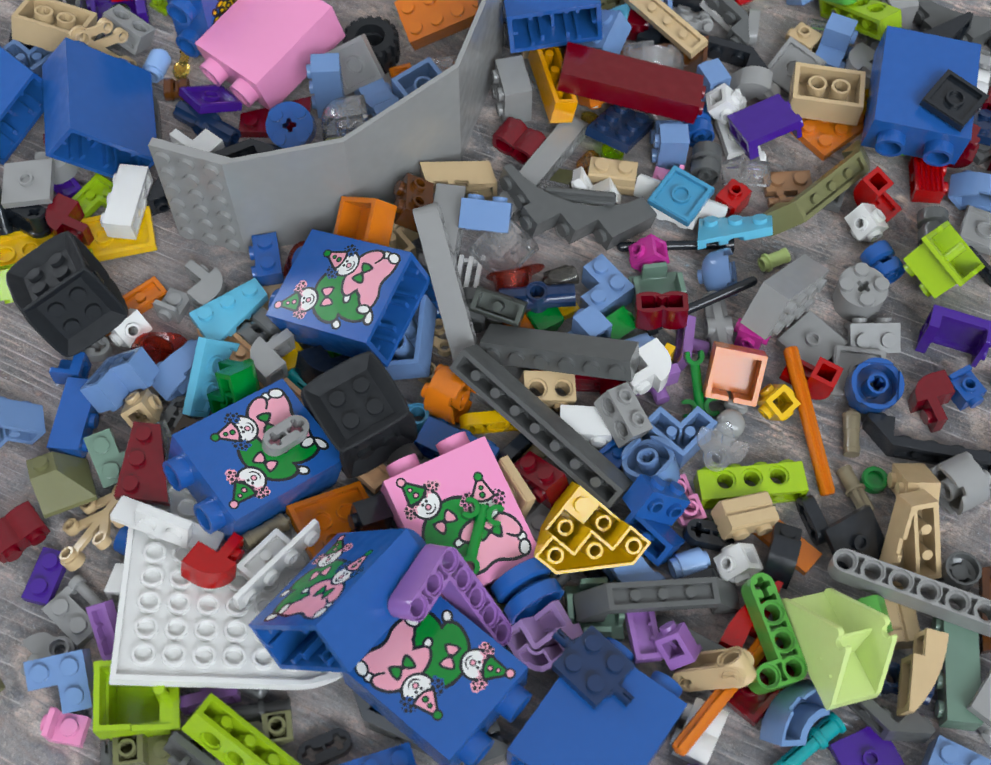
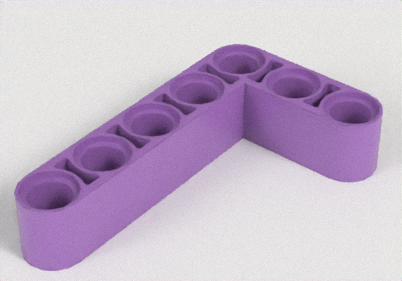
M430 543L425 545L390 596L388 602L390 614L396 618L420 622L427 616L442 593L453 607L502 646L507 645L512 637L510 622L458 550L454 547Z

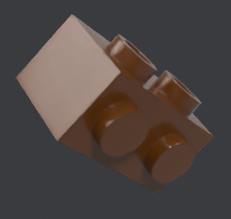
M407 173L402 181L399 180L394 187V194H396L394 205L397 206L394 219L395 224L418 233L413 209L433 203L434 183Z

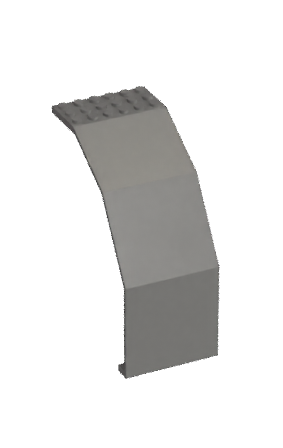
M478 0V10L453 66L342 138L230 158L152 137L148 147L179 235L186 239L203 241L211 246L218 245L233 252L240 251L244 253H249L248 246L253 245L252 235L276 232L280 247L305 242L312 229L332 233L337 220L341 196L377 198L394 205L396 199L394 187L399 180L402 181L407 173L421 177L420 162L461 161L493 83L491 71L495 69V60L502 59L503 0Z

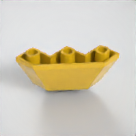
M571 482L556 500L540 527L533 556L555 574L634 565L651 542L631 525L620 520L583 487Z

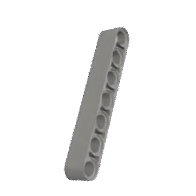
M576 116L573 117V121L570 123H559L519 172L543 190L549 179L562 167L584 140L589 123ZM503 190L498 197L508 198L507 203L513 204L511 229L519 219L522 210L516 207L512 197L507 191ZM493 232L494 234L500 237H504L506 235V233Z
M435 202L413 209V215L454 362L463 348L478 344L442 210L439 203Z
M846 548L837 550L828 564V574L837 582L873 595L877 594L889 601L991 638V600ZM837 562L846 563L849 569H842L838 566ZM865 571L872 572L876 579L868 578L865 575ZM892 581L901 583L904 589L896 588ZM920 591L927 592L932 600L925 599ZM949 601L956 603L960 610L953 609ZM977 612L984 613L988 621L981 619Z

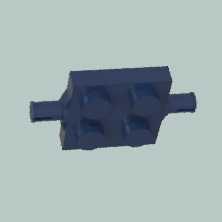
M593 625L581 636L573 640L561 628L553 634L552 638L564 648V651L552 664L551 669L594 710L604 699L612 695L618 698L625 707L634 700L635 697L624 689L622 684L627 675L634 669L635 664Z

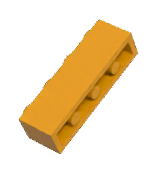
M559 47L530 50L528 60L549 122H572L578 100L576 95L557 91L563 61Z

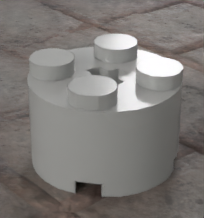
M863 262L847 268L840 275L832 294L835 311L842 318L851 322L852 318H867V322L871 321L878 315L887 298L890 286L889 280L878 270Z
M969 452L957 454L930 468V471L941 482L939 506L947 513L961 515L989 499L991 475L987 470H982Z

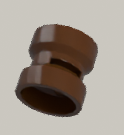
M164 78L163 92L165 100L174 101L175 99H181L185 101L179 96V89L190 86L189 78H180L179 80Z

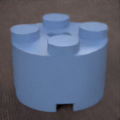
M649 436L650 439L646 440L638 438L624 448L621 455L624 474L632 482H635L640 474L651 477L655 475L668 482H678L680 479V471L674 450L666 439L659 436Z

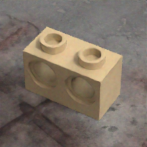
M523 371L519 379L526 388L537 389L541 396L537 397L556 412H560V405H574L577 401L574 374L552 371ZM555 389H562L566 396H559Z

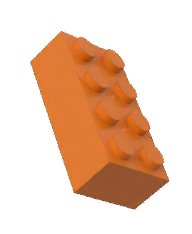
M397 0L394 2L408 40L414 50L469 28L478 10V0Z

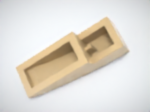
M926 628L914 634L913 654L901 659L896 716L903 717L915 712L927 698L942 669L949 633Z

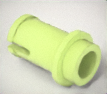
M782 248L770 254H762L757 262L761 271L771 272L773 268L789 263L791 256L786 248Z

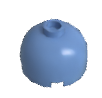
M731 248L712 251L702 261V269L697 270L699 284H704L707 292L712 290L719 291L738 282L735 261L730 262L728 255H733Z

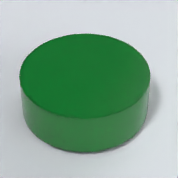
M871 466L863 471L860 483L865 485L866 492L879 494L888 485V475L883 469Z

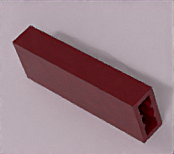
M567 42L557 91L694 124L697 115L701 116L705 102L701 100L704 98L706 86L703 85L704 75Z

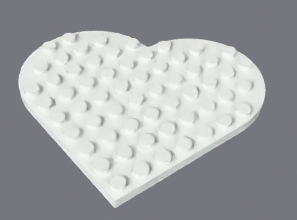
M168 482L170 506L147 504L199 524L193 509L197 502L187 488L176 491ZM289 524L290 530L283 534L292 540L297 533L292 524ZM128 527L109 685L306 690L330 684L343 677L342 673L280 669L248 626L311 561L305 549L300 553L299 559L292 566H287L280 573L279 578L271 586L267 585L259 593V597L252 605H246L240 611L235 606L233 596L248 580L237 569L235 579L224 587L215 589L199 587L181 576V561L189 553V549ZM223 540V542H222L220 548L218 549V551H219V550L221 549V547L226 543L225 540ZM243 546L244 555L242 559H244L254 548L247 550Z

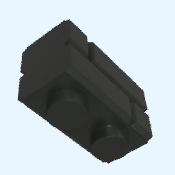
M477 286L469 311L520 327L528 302L494 290L492 291L483 286Z

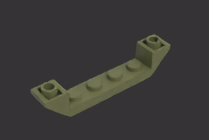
M856 140L842 151L844 159L791 201L776 203L763 213L767 216L772 215L773 235L771 236L805 223L870 171V160L864 147L861 146V140Z
M291 710L261 714L262 723L260 721L249 722L278 747L294 740ZM139 734L112 738L113 765H172L168 762L171 755L163 750L172 734L153 737ZM196 741L193 743V745L201 751L204 749V747H202Z

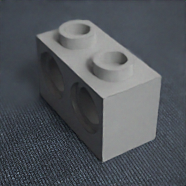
M120 4L103 12L102 18L105 17L113 23L112 31L104 34L105 36L112 35L117 27L123 28L128 32V39L124 43L117 44L134 55L151 46L156 28Z
M628 382L607 390L593 402L618 448L628 445L635 439L642 438L653 429Z

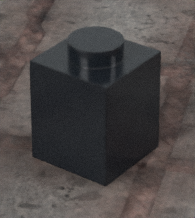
M382 493L353 502L350 514L348 515V523L350 528L356 532L390 529L394 515Z

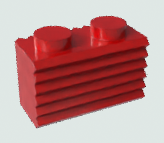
M912 156L908 164L910 202L940 204L943 196H946L948 193V182H944L947 165L941 167L926 164L923 158Z

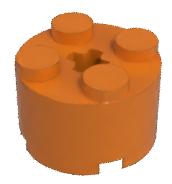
M438 364L430 383H425L421 390V397L424 398V410H428L429 414L434 417L444 419L448 423L455 425V422L459 423L461 415L469 412L473 401L469 400L471 392L474 394L476 392L453 373L449 366Z

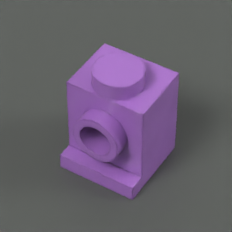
M669 621L659 628L660 632L655 638L654 643L669 669L672 671L695 662L702 647L700 643H696L685 622L676 625L675 621Z

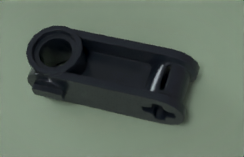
M33 205L5 209L9 224H12L13 227L36 239L44 238L51 234L45 218L46 210L43 206Z

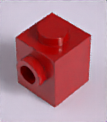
M732 178L716 195L715 201L728 206L725 217L739 215L748 206L752 190L745 184L739 183Z

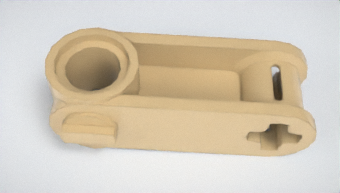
M734 646L726 649L701 651L695 662L676 670L672 679L686 692L727 688L738 689L749 685L755 679L757 672L753 667L754 658L751 653L739 646Z

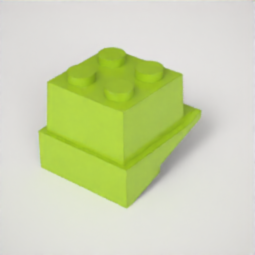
M948 220L921 238L923 243L903 259L906 263L903 267L911 277L916 275L922 282L919 285L920 289L927 297L932 295L934 299L956 284L961 287L985 267Z
M112 660L94 661L93 733L99 739H110L112 741V738L139 734L153 737L172 734V731L181 730L180 687H166L164 685H109Z

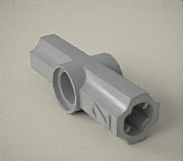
M709 291L708 293L703 294L702 298L717 291ZM725 299L703 308L705 315L704 335L705 339L709 340L710 351L712 350L713 341L733 344V321L731 316H728Z

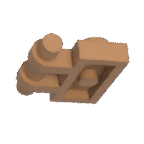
M810 170L763 172L762 183L765 197H775L768 198V207H772L779 202H789L795 197L786 196H797L812 184Z

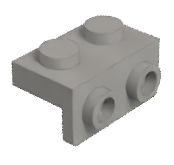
M891 317L876 318V323H867V318H852V323H844V328H848V346L887 351V353H901V323L892 322Z

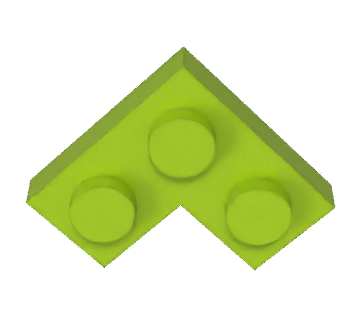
M97 173L72 197V199L79 201L85 215L84 218L91 217L100 206L107 207V195L112 191L113 182Z

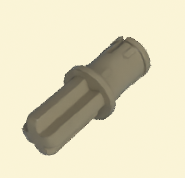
M845 465L838 469L836 475L846 489L845 495L851 498L856 509L864 505H870L872 511H874L875 507L865 492L866 487L859 482L852 466Z

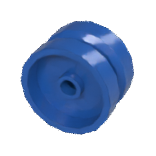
M535 557L514 566L500 576L491 586V592L496 601L500 604H506L504 614L511 625H514L520 619L534 616L552 601L560 600L564 595V590L558 580L548 578L551 570Z

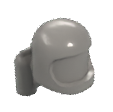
M728 399V401H724L725 410L716 418L718 423L715 432L722 440L735 441L744 431L745 420L743 414L747 412L748 406L733 403V399Z

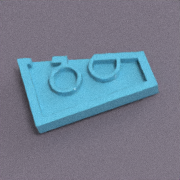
M756 214L746 217L731 215L723 218L707 216L699 219L698 250L705 249L706 244L718 242L720 246L728 244V241L734 238L746 241L773 235L772 215Z
M253 278L191 311L189 316L203 337L225 340L228 336L232 337L237 331L236 328L244 320H249L269 300L268 294L256 278Z
M198 337L182 414L208 417L211 408L207 394L219 389L215 372L220 371L218 362L229 359L232 351L237 352L239 343Z

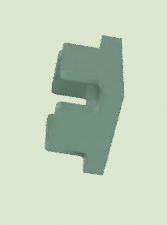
M667 262L644 264L641 275L628 277V280L635 286L632 299L634 314L636 294L642 292L663 294L669 291L686 293L682 272H667Z
M581 578L578 586L564 587L565 612L573 624H576L573 594L608 583V578ZM625 613L608 614L604 622L579 623L583 633L593 625L604 637H610L619 642L624 641L623 623Z

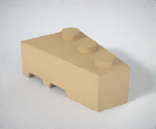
M490 161L420 162V176L424 180L434 183L433 193H435L436 184L441 183L466 186V198H468V194L483 195L485 197L484 200L492 199L493 196L497 197V181Z
M924 489L897 494L879 560L931 579L942 578L939 501ZM892 581L895 587L902 586L901 583Z

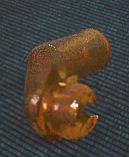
M587 150L576 162V169L582 166L587 176L591 156L600 157L599 153H595L594 150Z

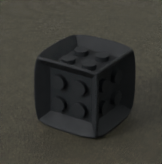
M69 231L50 238L17 261L6 274L7 286L17 308L35 331L57 352L67 358L92 346L118 327L128 316V307L115 282L109 277L105 268L89 249Z
M371 351L358 354L313 379L301 390L304 407L339 451L342 464L341 470L349 479L365 474L385 463L395 450L405 444L413 443L417 439L416 422L404 396L384 365Z

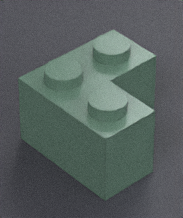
M107 428L83 438L103 488H109L117 484L126 450L121 452L112 429Z

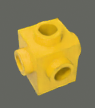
M770 383L760 390V396L757 401L759 413L765 419L773 421H785L800 405L793 390L785 384L772 385Z

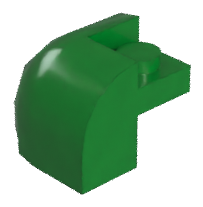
M249 358L239 362L225 359L218 362L220 371L215 372L219 389L207 394L212 414L260 390L254 360Z

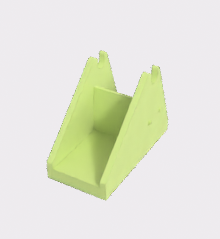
M827 588L824 592L781 600L806 661L807 672L826 711L876 698L881 693L898 638L896 634L888 635L887 627L890 624V618L887 615L833 588Z

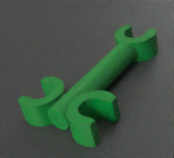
M703 350L697 351L698 359L696 361L690 358L689 351L684 352V361L690 365L694 401L684 399L680 401V404L690 405V413L699 406L710 416L720 414L719 411H711L709 409V403L718 399L707 397L704 400L700 364L705 358ZM690 413L682 414V418H686Z
M466 497L465 503L471 504L474 507V511L472 513L462 512L461 517L466 520L475 518L466 556L463 559L473 564V572L476 575L480 570L477 555L485 524L487 522L492 527H499L501 522L494 520L491 514L493 511L503 513L504 507L498 504L490 507L485 504H479L478 500L473 497Z

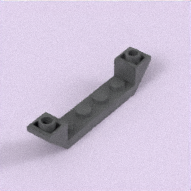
M704 0L710 9L715 10L723 17L725 23L732 26L725 39L748 45L750 41L748 13L734 0Z
M718 577L605 583L573 594L576 623L604 622L608 614L711 608L712 614L717 615L733 614L740 610L736 585Z
M353 691L366 728L402 744L409 742L411 748L426 754L378 711L376 713L373 712L374 708ZM493 734L491 738L494 740V744L478 765H495L505 761L507 749L510 746L508 745L509 741Z
M873 699L847 705L884 741L926 743L936 731L931 721L917 711L906 715L897 723L892 713L885 707H880Z

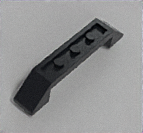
M652 28L638 33L636 48L672 42L657 29ZM709 35L707 58H719L721 62L743 68L747 66H761L769 69L752 46Z
M249 138L213 153L236 158L282 148ZM159 177L147 196L153 216L170 210Z
M869 412L863 422L862 429L886 456L937 465L957 454L967 451L973 456L982 470H987L991 475V451L966 449L961 445H944L934 440H916L906 435L894 436L895 417L888 416L882 412Z

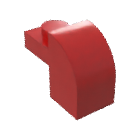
M878 166L854 188L853 196L856 205L859 206L861 203L875 205L885 215L886 223L902 210L886 192L894 182Z
M822 357L819 358L815 366L801 359L811 399L823 400L828 398L844 368ZM786 365L779 379L791 384Z
M234 532L218 552L198 541L181 561V576L202 588L215 589L228 585L235 579L236 566L244 555V537Z

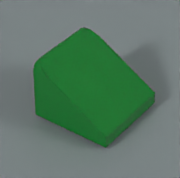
M558 307L547 308L542 313L529 311L526 314L534 328L538 330L557 331L565 320Z

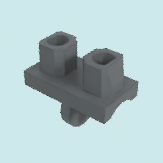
M182 730L178 733L174 731L163 750L171 755L168 762L172 765L218 764L215 756L205 748L201 751L194 746L195 740Z

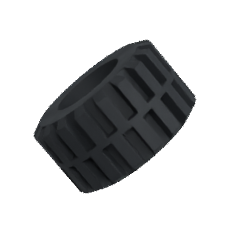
M367 16V18H358V21L353 20L350 26H346L344 32L346 36L342 40L343 44L365 33L385 74L389 73V68L395 67L396 63L399 62V33L396 30V26L390 24L389 20H382V17L379 16L376 18Z

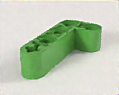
M756 573L742 585L741 593L767 659L766 663L755 668L757 675L748 685L752 692L761 695L793 685L806 676L808 669L773 579L766 573ZM764 610L771 613L773 621L765 617ZM775 637L783 642V649L776 645ZM786 665L792 667V669L794 670V677L790 676L787 673L785 668ZM760 672L767 676L768 685L761 682Z

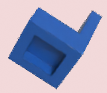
M80 352L74 355L73 360H60L58 368L50 367L49 374L55 384L65 385L67 377L88 379L92 364L86 353Z

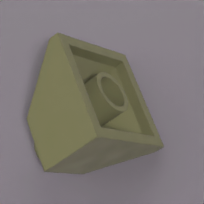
M51 451L26 460L29 478L45 519L98 500L87 459Z

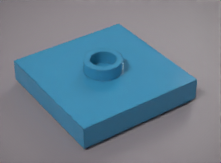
M674 165L647 199V202L650 206L688 227L713 195L715 188Z

